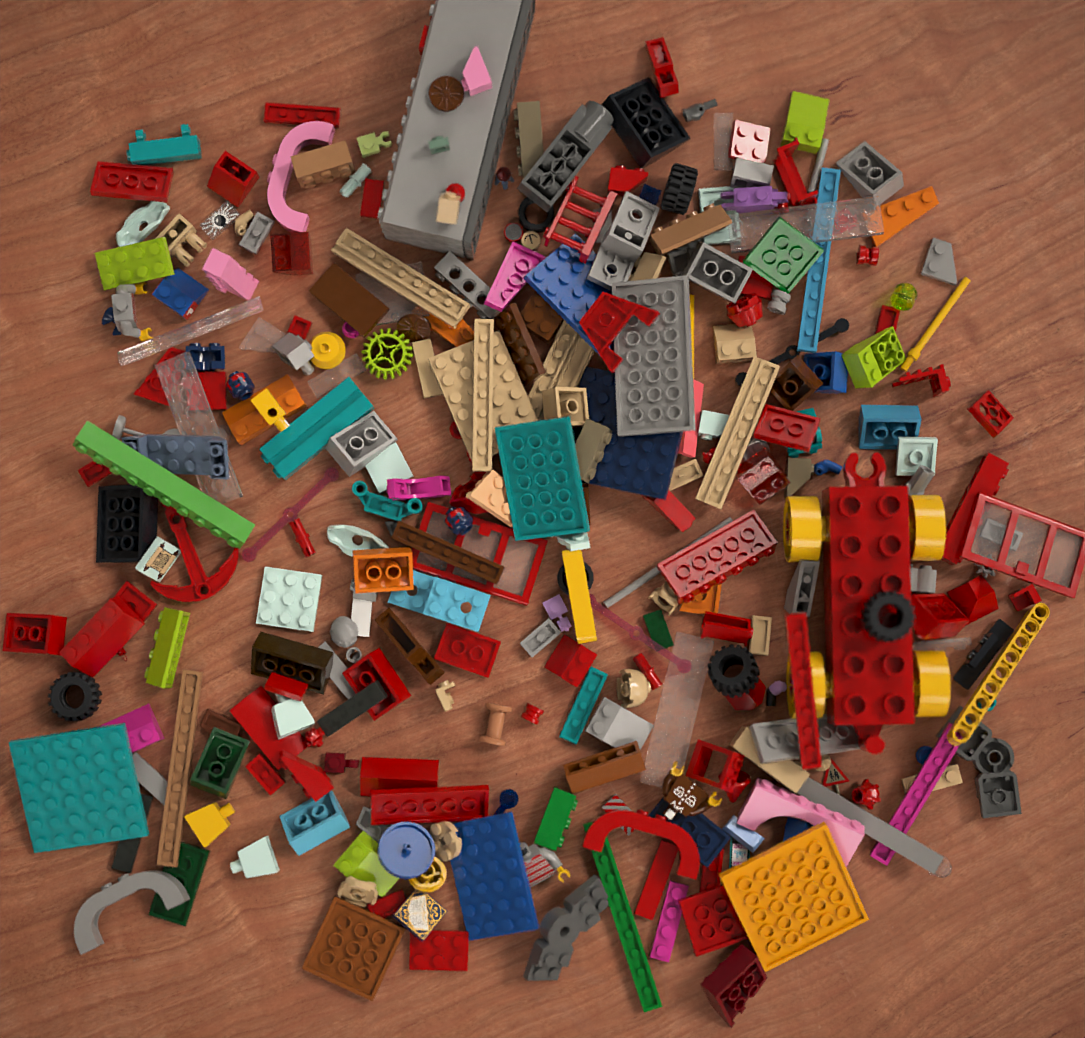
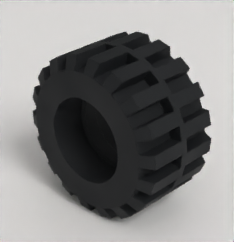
M674 163L661 202L663 210L684 215L687 212L697 181L698 170L696 168Z
M896 591L876 593L868 598L869 600L863 605L865 606L861 611V614H863L861 622H864L865 625L863 628L869 632L868 635L875 637L878 641L891 642L904 638L905 635L911 632L910 628L914 627L915 624L913 619H916V614L913 615L914 606L910 605L911 601L904 598L905 595L902 593L898 594ZM883 605H892L898 612V622L893 628H885L879 623L878 611Z
M729 644L728 648L725 646L721 647V651L716 650L714 652L715 656L710 657L711 663H708V675L716 690L724 696L729 694L730 698H734L735 695L738 698L743 697V693L749 694V689L756 687L754 683H758V676L760 675L759 667L753 654L747 648H742L741 645L734 647L733 644ZM730 666H744L738 676L733 678L724 676L725 671Z
M81 672L63 674L59 679H55L53 681L55 684L49 688L51 694H48V698H51V702L48 703L49 706L53 707L52 712L57 713V717L60 719L64 718L66 721H79L94 715L93 712L98 710V704H101L102 699H99L100 695H102V691L98 689L100 687L99 683H95L93 677H89V675ZM72 685H78L84 692V701L78 708H72L66 701V692Z

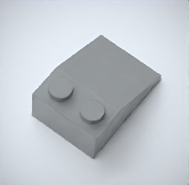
M865 141L836 162V166L861 197L874 208L904 187L902 172Z
M372 411L330 437L325 449L350 477L363 469L387 447L395 443L397 438L375 411Z
M603 697L585 731L615 748L637 741L641 750L654 725Z

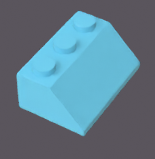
M332 790L316 802L311 798L279 816L288 842L299 856L350 828L347 817Z

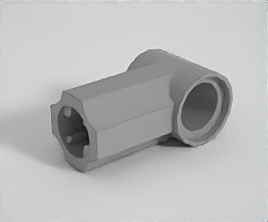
M920 465L911 480L907 481L904 485L908 486V495H923L925 488L935 473L930 468Z

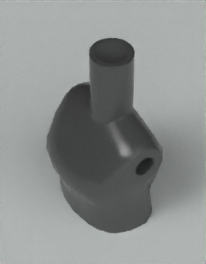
M716 99L705 103H695L688 108L682 109L686 122L698 121L703 116L705 110L716 107L718 104Z

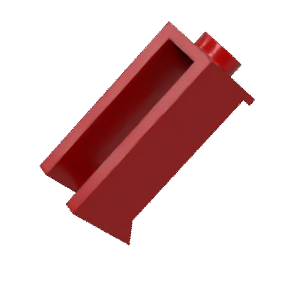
M705 611L701 624L700 639L710 637L744 643V646H746L748 639H752L754 628L751 627V619Z

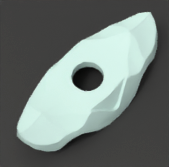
M151 201L147 206L135 210L126 219L122 229L116 233L118 247L142 242L160 225L170 207L164 202ZM142 223H148V226L142 231L139 230Z
M342 524L327 527L328 540L336 544L346 555L353 557L352 550L389 548L377 536L359 527ZM353 536H361L363 543L356 545L353 542Z

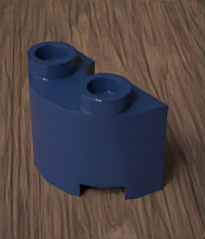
M190 343L189 346H186V369H196V372H213L215 369L224 370L225 346H220V343H209V347H201L200 343Z

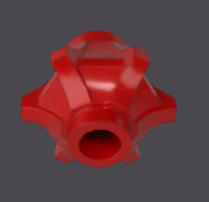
M864 779L860 786L853 789L851 794L853 801L859 805L866 806L868 810H872L876 802H881L878 790L879 785H873L869 782V779Z

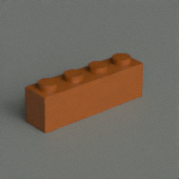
M637 741L563 765L572 794L646 770Z

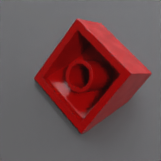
M564 635L544 667L577 688L597 657V654Z

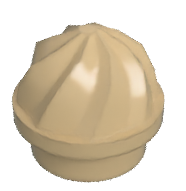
M824 754L821 755L822 767L815 768L818 771H825L831 765L830 756Z

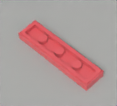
M694 379L695 431L683 432L678 453L689 458H693L696 455L704 388L703 383Z

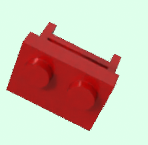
M941 364L935 369L928 367L923 372H921V369H918L911 375L910 372H906L898 378L899 382L892 383V387L929 379L933 396L938 397L950 390L951 381L949 376H946L944 365Z

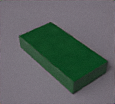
M662 610L643 615L655 652L674 646Z

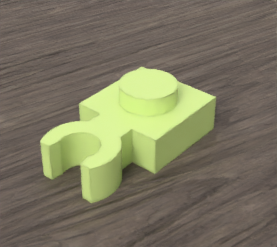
M387 131L382 132L379 137H376L375 133L358 137L357 141L362 157L379 153L380 146L386 148L392 146L391 141H383L385 137L389 136V133Z

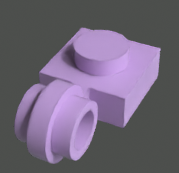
M560 594L543 602L542 604L550 619L559 618L557 624L561 632L564 630L566 632L569 631V628L572 626L567 616L562 617V614L568 612Z

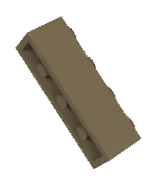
M540 101L518 102L517 109H514V121L518 120L515 136L516 139L520 140V146H516L517 157H521V164H518V175L522 176V180L544 153Z

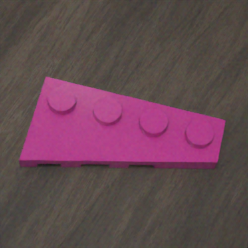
M512 242L484 305L502 312L527 283L523 279L525 275L542 262L546 256Z

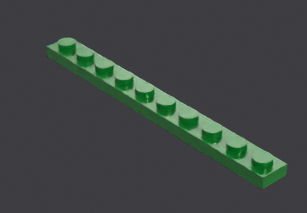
M594 821L583 824L585 833ZM606 836L602 852L591 851L602 885L608 895L609 907L643 1011L646 1013L663 1006L608 837Z

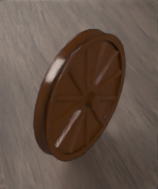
M441 76L431 84L429 98L432 105L438 110L452 111L462 103L464 89L458 79L452 76Z
M407 314L398 320L397 331L399 335L402 333L405 335V340L409 339L410 342L421 341L429 337L431 324L421 315Z

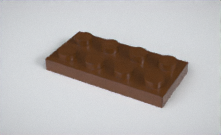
M515 302L509 304L494 319L496 327L500 330L504 343L510 353L513 364L518 371L519 378L525 387L544 375L546 371Z

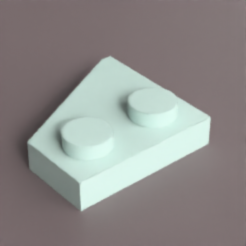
M587 532L555 536L561 545H565L570 551L590 548Z

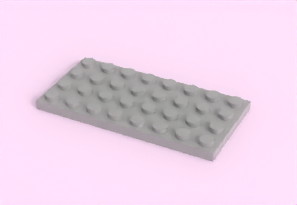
M685 275L612 283V295L657 310L660 313L650 327L633 315L614 339V352L624 359L615 370L618 436L695 431L689 277Z

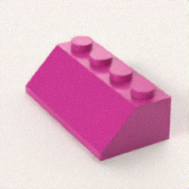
M149 703L100 725L107 726L125 723L132 753L165 739Z

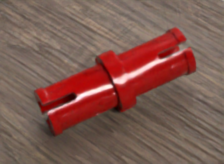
M298 518L294 522L291 521L289 525L295 534L296 543H299L305 555L304 557L307 558L311 554L314 555L316 551L310 542L309 533H306L300 521L301 519Z

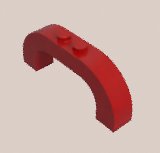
M637 809V812L614 810L594 820L584 836L582 847L602 852L605 838L609 832L617 827H630L670 839L675 843L679 851L676 874L695 880L697 878L700 864L697 846L684 829L667 822V817L657 814L655 818L650 817L647 811Z

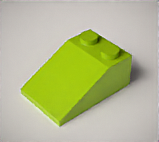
M793 91L780 146L792 143L794 138H797L799 141L797 150L817 154L824 133L829 99Z
M365 831L355 839L333 865L346 877H354L360 881L375 883L378 895L384 897L399 880V878L391 875L383 868L378 857V843Z

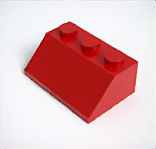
M380 648L370 652L342 672L356 694L377 680L387 693L388 697L367 710L373 721L412 696Z

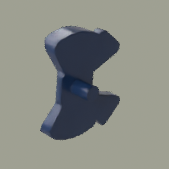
M113 307L105 311L102 317V325L110 322L115 323ZM115 326L112 335H121L122 333Z

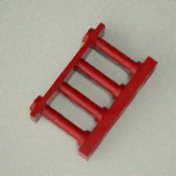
M575 176L573 182H570L566 187L565 192L567 194L551 228H546L543 238H546L544 243L546 247H548L551 239L578 250V253L581 254L579 261L586 264L614 205L617 193L610 191L608 197L598 196L578 187L579 177ZM573 193L600 204V207H602L601 212L597 211L595 213L570 202ZM567 208L592 219V222L595 223L593 228H587L562 217L565 209ZM558 224L586 235L585 237L588 238L586 243L582 242L581 244L556 233L555 230Z

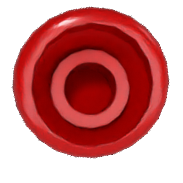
M739 771L732 793L725 791L731 803L736 802L747 785L751 783V777L746 772ZM721 772V773L719 774V776H718L719 781H720L722 772Z

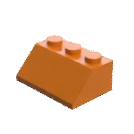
M410 547L352 550L355 593L414 590L412 550Z

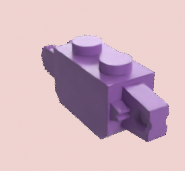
M772 186L734 188V191L721 192L720 194L722 199H734L733 203L721 204L725 211L736 210L737 213L741 214L774 211V207H778V204L788 203V193L778 192V189H773Z

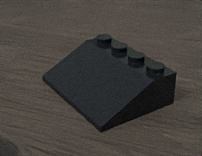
M649 77L609 95L601 104L612 115L614 119L612 127L641 169L656 162L690 140L689 135L664 98L660 97L659 91Z
M137 485L98 486L96 563H139L157 537L158 498L147 495Z

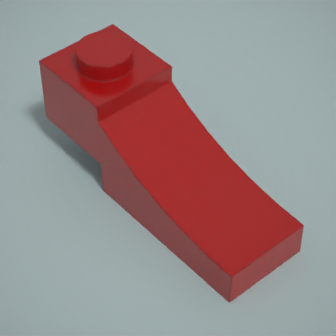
M664 37L645 41L660 97L679 94V83Z

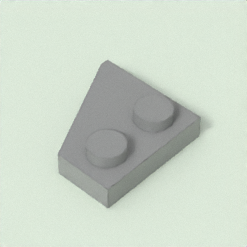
M933 237L920 274L955 286L957 284L952 244Z

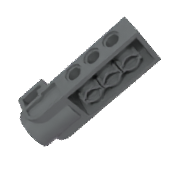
M588 101L585 105L582 104L525 176L517 189L544 211L548 212L612 129L611 125L614 119L610 112L595 101Z

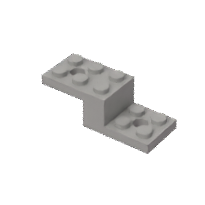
M626 191L614 220L602 239L586 279L612 291V283L628 281L634 263L644 250L660 208ZM632 213H637L640 219L634 218ZM607 268H612L615 274H610Z

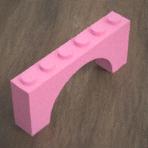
M758 777L738 813L737 824L752 831H755L762 822L778 816L797 817L814 826L825 821L846 867L864 837L865 826L859 821L850 820L839 812L828 810L821 804H815L804 796L795 795L786 788H780L773 785L770 781L762 780Z

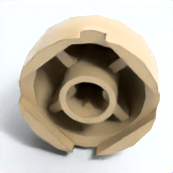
M635 669L620 670L619 673L622 674L621 678H617L616 687L618 700H622L624 703L620 705L623 708H633L645 702L648 693L651 691L650 682L647 681L643 673Z

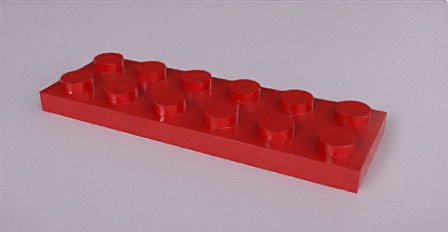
M489 785L371 790V825H389L400 822L466 821L488 816Z

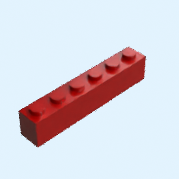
M989 452L984 454L946 527L945 548L941 560L952 566L962 562L963 559L958 556L976 495L979 491L990 496H995L1000 489L998 484L1001 479L1006 477L1009 471L1007 469L1008 462ZM985 502L981 517L984 512L986 513L989 510L990 503ZM980 517V521H979L977 530L979 529V527L981 526L982 521H983V520L981 519V517Z

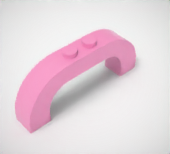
M311 121L296 126L284 137L278 154L275 153L272 164L274 168L272 172H269L267 179L269 183L267 192L268 204L277 222L293 234L305 237L310 218L308 214L290 209L285 202V195L293 170L290 156L297 155L307 145H331L335 133L333 124Z

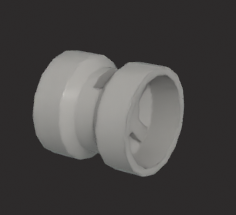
M773 290L771 295L772 301L768 303L767 309L784 315L787 309L786 304L790 301L791 295L781 290Z

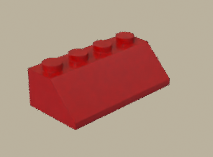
M944 593L916 594L911 596V606H914L915 609L913 610V615L916 614V619H913L915 624L912 628L920 639L955 637L970 621Z
M119 596L111 598L67 643L59 654L72 667L91 677H95L146 623Z

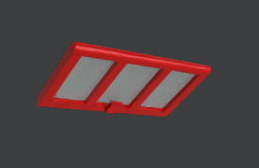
M979 491L974 501L958 557L1072 599L1076 596L1085 564V531Z
M428 502L419 527L420 530L500 564L505 568L498 584H494L413 548V569L527 606L548 540L535 538L515 541L512 528L472 516L473 527L465 535H455L445 524L446 512L450 508Z

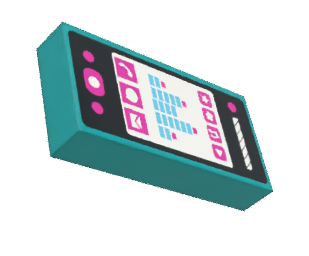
M733 837L730 839L729 869L748 860L750 856V851Z

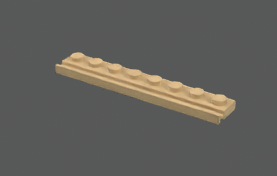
M348 228L343 231L336 245L331 249L332 253L454 329L470 308V304Z
M756 356L753 357L695 499L722 509L780 369L779 365Z

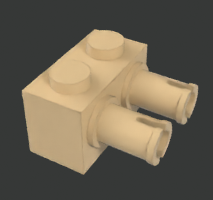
M178 214L156 237H166L171 259L175 256L185 267L190 265L185 258L191 263L194 260V257L182 248L187 242L198 253L203 251L198 244L204 249L207 246V243L195 234L197 230L181 214Z

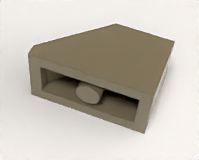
M786 459L784 498L792 496L811 478V475H814V464H811V459Z

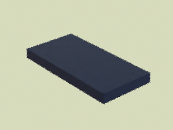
M662 798L648 816L655 818L657 814L666 817L663 812L669 806V803ZM678 812L672 821L667 817V822L681 827L692 837L699 852V860L707 868L731 839V836L702 813L685 817Z

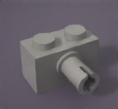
M289 332L272 346L283 362L295 370L300 368L305 376L310 375L315 370L309 362L314 357V354L311 352L312 346L306 339L303 341L299 335L295 336Z

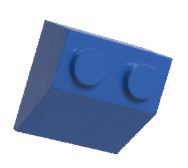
M833 351L804 354L806 365L823 382L814 393H846L848 370L841 356L843 353Z

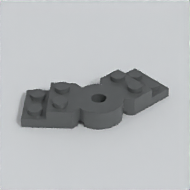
M958 706L937 733V738H940L949 722L952 724L955 722L963 710L962 706ZM965 716L966 722L968 724H971V718ZM980 721L970 738L961 744L955 753L964 760H972L975 768L979 771L975 777V786L980 803L981 818L1022 814L1017 775L1010 771L1011 766L1014 764V752L1011 746L1004 740L991 738L992 730ZM992 752H995L997 759L992 763L989 756Z
M595 874L564 899V908L555 907L542 919L540 933L543 938H538L534 941L523 974L527 981L558 980L562 967H568L574 950L571 944L576 940L580 932L588 931L601 920L599 913L609 906L608 895L599 877Z

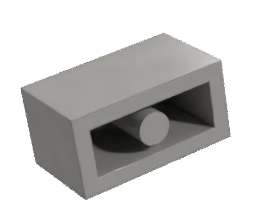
M737 158L733 168L730 187L770 186L774 166Z

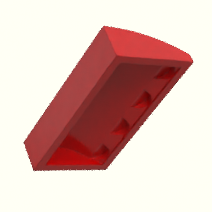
M260 686L229 711L279 771L283 768L279 762L281 759L279 752L281 750L298 756L307 746L304 743L305 738L300 732L278 740L271 711L272 707L277 704L266 690Z

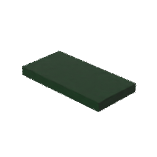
M181 841L178 867L164 866L163 872L178 879L186 889L190 899L167 910L161 896L155 892L148 915L187 926L211 850Z

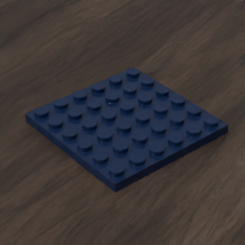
M586 367L581 377L579 388H586L589 420L612 430L611 441L608 445L606 444L603 459L598 462L595 468L596 474L589 484L666 500L683 432L619 437L617 433L615 372ZM583 427L572 428L575 443Z

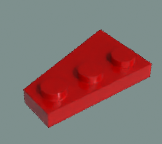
M170 346L156 364L157 366L145 378L140 388L134 392L136 396L168 407L172 405L186 366V351Z

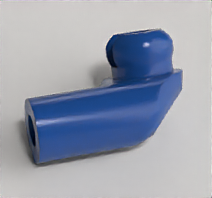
M825 459L816 463L814 473L821 476L831 471L839 475L842 466Z

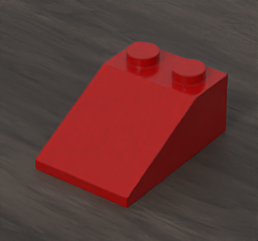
M7 613L2 651L61 656L59 652L64 648L67 617L47 614Z

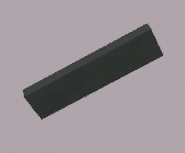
M377 680L317 722L325 732V735L329 737L384 700L388 695Z
M141 794L147 820L153 797ZM142 837L119 841L112 865L113 869L132 873Z

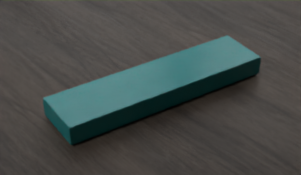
M590 666L559 737L577 745L606 681L607 673Z

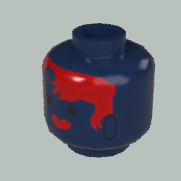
M235 371L231 373L226 383L234 399L243 401L250 398L254 393L255 385L246 372Z
M452 507L446 512L445 524L455 535H465L472 529L473 518L464 507Z

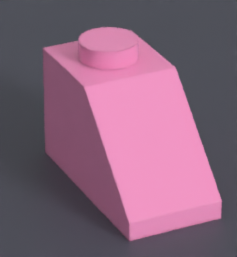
M478 46L473 48L463 70V80H461L464 91H468L470 96L492 88V81Z

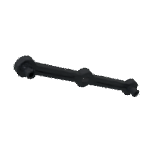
M844 318L838 319L834 326L819 333L818 343L837 332H846L849 328V322ZM790 345L783 354L769 362L778 365L787 359L792 360L797 355L799 356L801 351H797V346ZM794 350L795 355H790L789 351ZM741 372L737 374L735 382L738 386L742 387L747 373Z

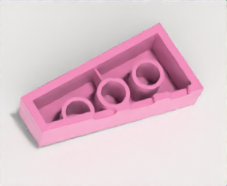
M212 248L202 268L206 273V277L209 278V281L212 282V285L217 290L223 293L231 292L247 301H250L259 283L250 273L246 275V269L241 267L232 257Z

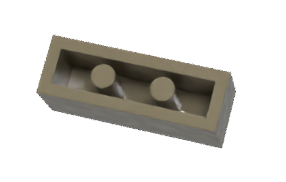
M586 419L575 443L581 481L588 484L596 474L595 468L598 462L603 459L605 446L610 443L612 438V430L589 419Z

